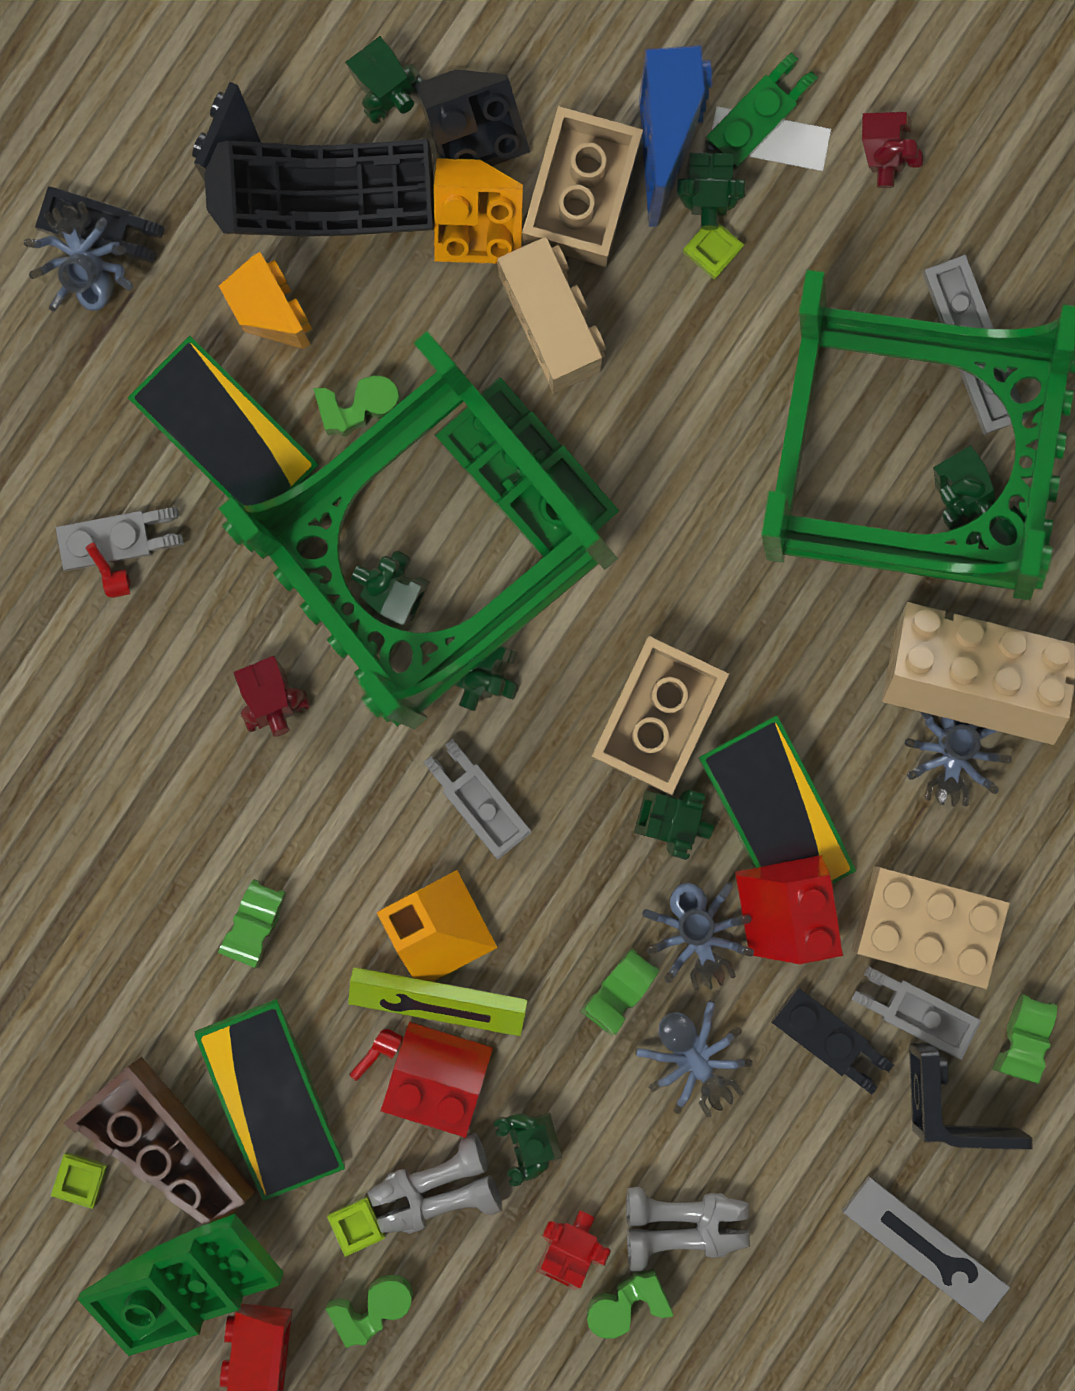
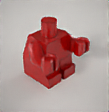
M579 1211L573 1225L566 1222L555 1223L554 1221H548L542 1237L549 1244L543 1253L536 1272L573 1290H578L585 1280L591 1263L605 1266L611 1250L608 1247H603L597 1240V1237L589 1234L595 1217Z

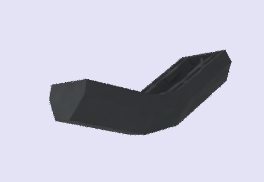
M428 139L345 145H292L228 140L217 144L204 173L206 209L223 234L309 237L434 230V175Z

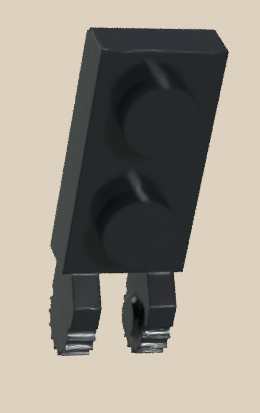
M48 186L35 225L38 231L65 239L63 232L71 235L75 228L77 233L81 235V238L86 240L95 229L97 222L104 221L107 223V227L91 246L92 248L97 249L112 242H119L121 246L120 252L114 251L110 252L111 254L121 256L122 253L130 258L154 264L157 253L153 252L150 248L125 242L129 228L153 238H162L165 230L163 226L136 217L131 211Z
M796 987L771 1021V1023L842 1077L844 1074L870 1094H873L878 1086L866 1074L859 1073L851 1067L858 1055L862 1052L871 1059L875 1066L882 1071L886 1070L888 1073L894 1066L892 1062L867 1044L869 1042L867 1039L798 987Z

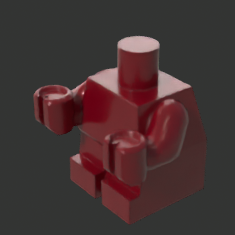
M907 112L863 113L862 142L868 167L873 173L877 172L878 188H893L895 172H902L904 163H907V166L912 168L923 167V153L918 148L916 141L913 139L905 140L906 133L911 132L912 120Z
M275 656L233 672L241 696L247 704L240 714L249 732L255 731L254 727L256 726L261 729L269 725L274 737L282 736L289 732L285 718L295 715L294 712H302L301 708L303 707L305 710L310 708L306 692L297 687H289L285 671Z

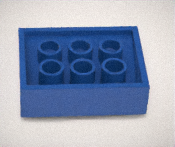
M701 46L649 49L645 51L639 107L641 129H643L642 146L649 227L658 226L693 141L696 126L698 123H703V112H706V100H709V88H712V72L710 60L702 61Z

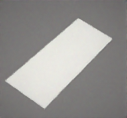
M716 107L712 130L732 109ZM784 120L749 157L823 171L831 129Z

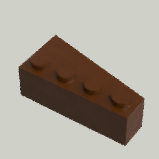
M142 1057L127 1066L63 1123L75 1133L79 1131L95 1143L94 1146L108 1157L112 1155L132 1169L131 1173L144 1183L148 1181L166 1194L165 1198L203 1225L233 1214L257 1191Z

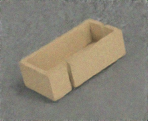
M910 602L906 603L894 631L882 702L1055 745L1070 719L1074 685L1071 684L1075 679L1074 643L954 614L952 620L945 619L946 611Z

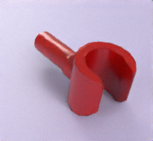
M94 542L88 544L86 550L99 569L106 596L116 598L129 595L131 593L129 588L131 582L127 569L112 572L110 564L107 563Z
M390 1029L381 1030L367 1055L349 1075L355 1081H358L377 1060L380 1053L393 1059L403 1037Z

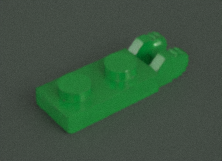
M792 52L775 67L769 76L765 75L705 138V141L718 153H734L733 167L736 170L796 109L797 102L818 80V77L811 71L797 82L788 95L777 85L796 67L799 59Z

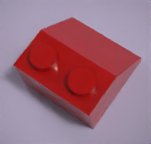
M822 855L735 872L749 955L794 964H805L843 956L831 875Z
M409 1021L380 1112L466 1138L493 1047Z
M241 1304L240 1310L235 1311V1316L228 1315L224 1342L232 1343L230 1360H223L220 1387L227 1388V1391H284L293 1309Z

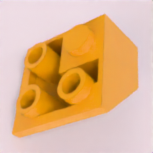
M437 158L434 181V261L498 264L497 258L521 248L523 184L482 160Z
M261 252L249 258L219 285L244 332L301 349L311 345L305 333L313 329L297 299L295 298L288 302L285 298V295L292 291L275 259L266 263Z
M458 870L376 912L396 952L412 978L434 982L498 948Z

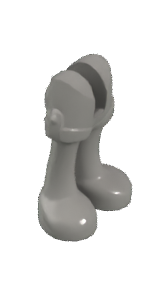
M476 1133L469 1134L466 1138L463 1137L459 1144L458 1153L447 1162L410 1174L407 1169L396 1170L389 1173L383 1182L367 1192L372 1207L392 1203L396 1199L406 1196L408 1206L400 1209L396 1208L377 1218L381 1233L403 1231L411 1234L423 1230L426 1227V1220L457 1209L477 1208L487 1215H493L502 1211L501 1197L491 1175L476 1179L469 1185L428 1198L423 1196L424 1192L435 1187L487 1171L486 1154Z
M640 1187L627 1188L626 1218L628 1226H642L647 1223L662 1221L694 1222L698 1225L697 1228L680 1230L627 1229L630 1271L644 1270L648 1265L650 1256L660 1251L673 1249L704 1250L706 1257L717 1258L725 1257L729 1252L750 1247L749 1230L735 1228L718 1229L720 1221L731 1222L749 1219L748 1202L727 1198L722 1193L705 1194L702 1201L662 1202L647 1197L646 1192Z

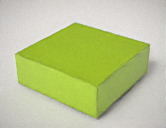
M718 223V229L716 230L700 229L685 246L682 253L711 278L716 280L743 249L744 244Z
M65 1152L51 1196L91 1209L95 1208L108 1164Z
M368 1196L327 1215L345 1257L386 1238L385 1233H381L377 1222L378 1217Z

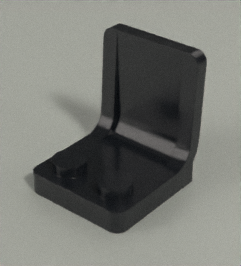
M928 1043L909 1044L912 1131L924 1142H944L949 1146L959 1148L1033 1149L1032 1137L1019 1128L943 1125L941 1084L948 1083L946 1057H940L939 1050Z

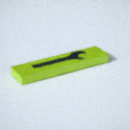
M353 968L348 998L349 1005L520 1037L528 1001L517 997L361 968Z

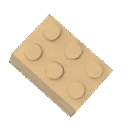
M558 106L523 228L522 243L528 245L546 236L551 248L559 245L564 256L606 267L640 149L643 129Z
M545 236L497 258L499 278L552 393L599 373L602 358L605 357L604 350H606V347L596 325L590 328L587 326L585 318H587L585 313L587 305L577 285L571 288L568 285L566 279H568L567 270H569V267L559 245L551 248Z
M648 636L591 758L672 795L729 673Z
M874 866L851 951L874 959L987 989L1010 903Z

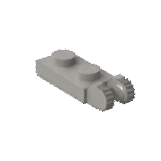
M166 508L146 513L138 511L56 527L63 570L73 571L96 566L86 550V546L93 542L97 545L108 564L151 556L152 552L184 545L181 534H167L149 540L147 525L169 523L178 519L177 508Z
M451 739L445 744L447 752L456 762L460 763L466 773L452 782L437 759H433L430 756L424 761V764L445 789L442 792L498 860L532 833V831L478 764L473 765L457 743Z
M868 966L864 975L870 981L894 990V993L887 1006L875 1001L874 997L864 992L855 991L851 1000L882 1015L881 1019L962 1060L981 1020L902 979L898 982Z

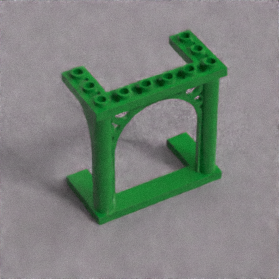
M806 270L799 310L801 343L776 490L768 492L761 533L766 560L784 563L785 555L1011 589L1014 590L1013 598L1031 601L1034 589L1042 590L1043 583L1049 572L1052 546H1049L1053 519H1046L1045 515L1047 502L1056 503L1060 476L1052 475L1054 458L1063 460L1067 433L1059 432L1061 415L1070 416L1074 390L1066 389L1068 373H1075V306L1063 305L1060 317L1057 320L1038 327L1022 329L965 327L828 308L826 304L825 272ZM820 347L948 365L973 375L988 386L1004 406L1010 418L1015 438V459L1012 473L997 501L985 513L969 524L937 534H913L793 516ZM976 364L985 365V366H984V368L982 369L981 367H979V366L976 365ZM1007 368L1016 369L1007 377L1005 383L997 381L994 377V369H998L1007 374ZM1024 379H1035L1040 383L1041 391L1035 399L1022 404L1012 400L1011 391L1018 382ZM1043 406V410L1036 413L1033 417L1032 424H1036V426L1030 429L1023 426V415L1036 411ZM1038 441L1036 450L1027 447L1033 442ZM1023 457H1028L1031 459L1032 465L1029 468H1023L1020 466L1019 460ZM1022 478H1032L1031 486L1029 487ZM1014 496H1019L1024 500V503L1019 502V510L1025 517V522H1023L1018 514L1008 508L1009 500ZM997 517L1004 518L1014 526L1017 532V540L1014 544L1009 546L1002 545L993 538L989 528L990 522ZM972 533H980L981 540L988 550L978 549L979 542L972 545L966 544L968 536ZM954 540L956 542V545L946 544Z
M428 331L413 343L437 372L344 451L307 480L273 499L246 506L231 497L218 508L227 519L222 526L229 536L238 545L243 544L250 552L255 550L262 559L267 556L272 559L278 567L273 572L278 581L289 592L293 589L297 590L305 600L300 607L315 625L322 622L332 634L327 638L332 648L343 659L349 655L359 667L354 674L359 680V685L366 692L361 699L367 708L378 719L382 716L388 723L392 721L396 726L402 724L414 730L428 719L423 713L424 710L598 564L606 570L618 560L617 556ZM464 402L554 509L557 516L572 534L470 619L449 629L436 632L417 633L402 631L385 625L372 617L352 595L346 584L340 563L341 529L349 507L363 487ZM340 500L338 507L334 506ZM328 513L330 514L332 524L327 530L320 526L311 525L316 520L322 523L324 517ZM319 537L327 542L328 551L321 558L306 559L301 556L298 547L306 538ZM327 567L332 573V578L328 583L323 584L321 582L325 579L317 573H311L308 569L317 570ZM330 596H340V597L337 598V600L334 602V601L331 599ZM349 603L353 604L354 612L351 615H345L343 612L344 606ZM359 622L358 631L352 624ZM375 632L381 633L385 638V643L380 650L379 657L377 656L378 646L373 640L370 642L369 640L370 636ZM455 638L452 642L447 644V639ZM405 641L411 646L413 658L406 671L397 673L391 666L390 657L394 646L399 642ZM429 642L434 643L438 650L427 654L431 659L423 665L424 651L422 646Z

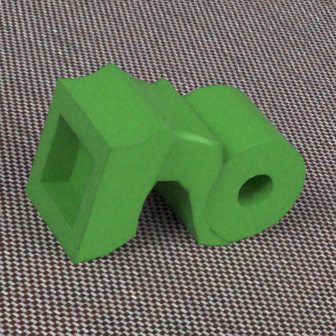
M373 375L359 380L354 402L350 408L346 409L338 406V399L334 392L326 388H313L327 435L340 434L347 437L354 430L367 425L368 415L381 419L400 403V395L396 385L389 378Z
M253 879L233 918L234 926L224 937L218 953L251 967L259 968L265 952L263 942L266 937L271 935L278 922L279 912L286 892L282 890L277 892L260 885V881Z
M631 948L612 973L601 982L598 992L590 996L580 1012L610 1036L616 1035L626 1019L623 1017L624 1011L627 1008L634 1007L643 997L660 969L655 965L652 966L639 956L635 949Z
M1025 994L1019 996L1007 1025V1038L1011 1042L1010 1049L1004 1053H999L992 1070L1039 1084L1046 1064L1044 1056L1050 1048V1040L1048 1038L1053 1030L1057 1016L1056 1004L1050 1002L1045 1004L1030 999Z
M654 1268L648 1271H633L627 1279L617 1284V1295L611 1293L597 1294L591 1299L587 1307L589 1328L598 1337L607 1339L617 1338L630 1331L631 1307L637 1300L647 1302L653 1316L659 1318L674 1317L672 1307Z
M393 1274L384 1275L370 1284L368 1290V1312L362 1315L355 1313L351 1302L340 1298L328 1301L325 1310L346 1348L353 1345L365 1346L377 1332L383 1329L385 1319L396 1320L407 1314L411 1307L413 1290L406 1278Z

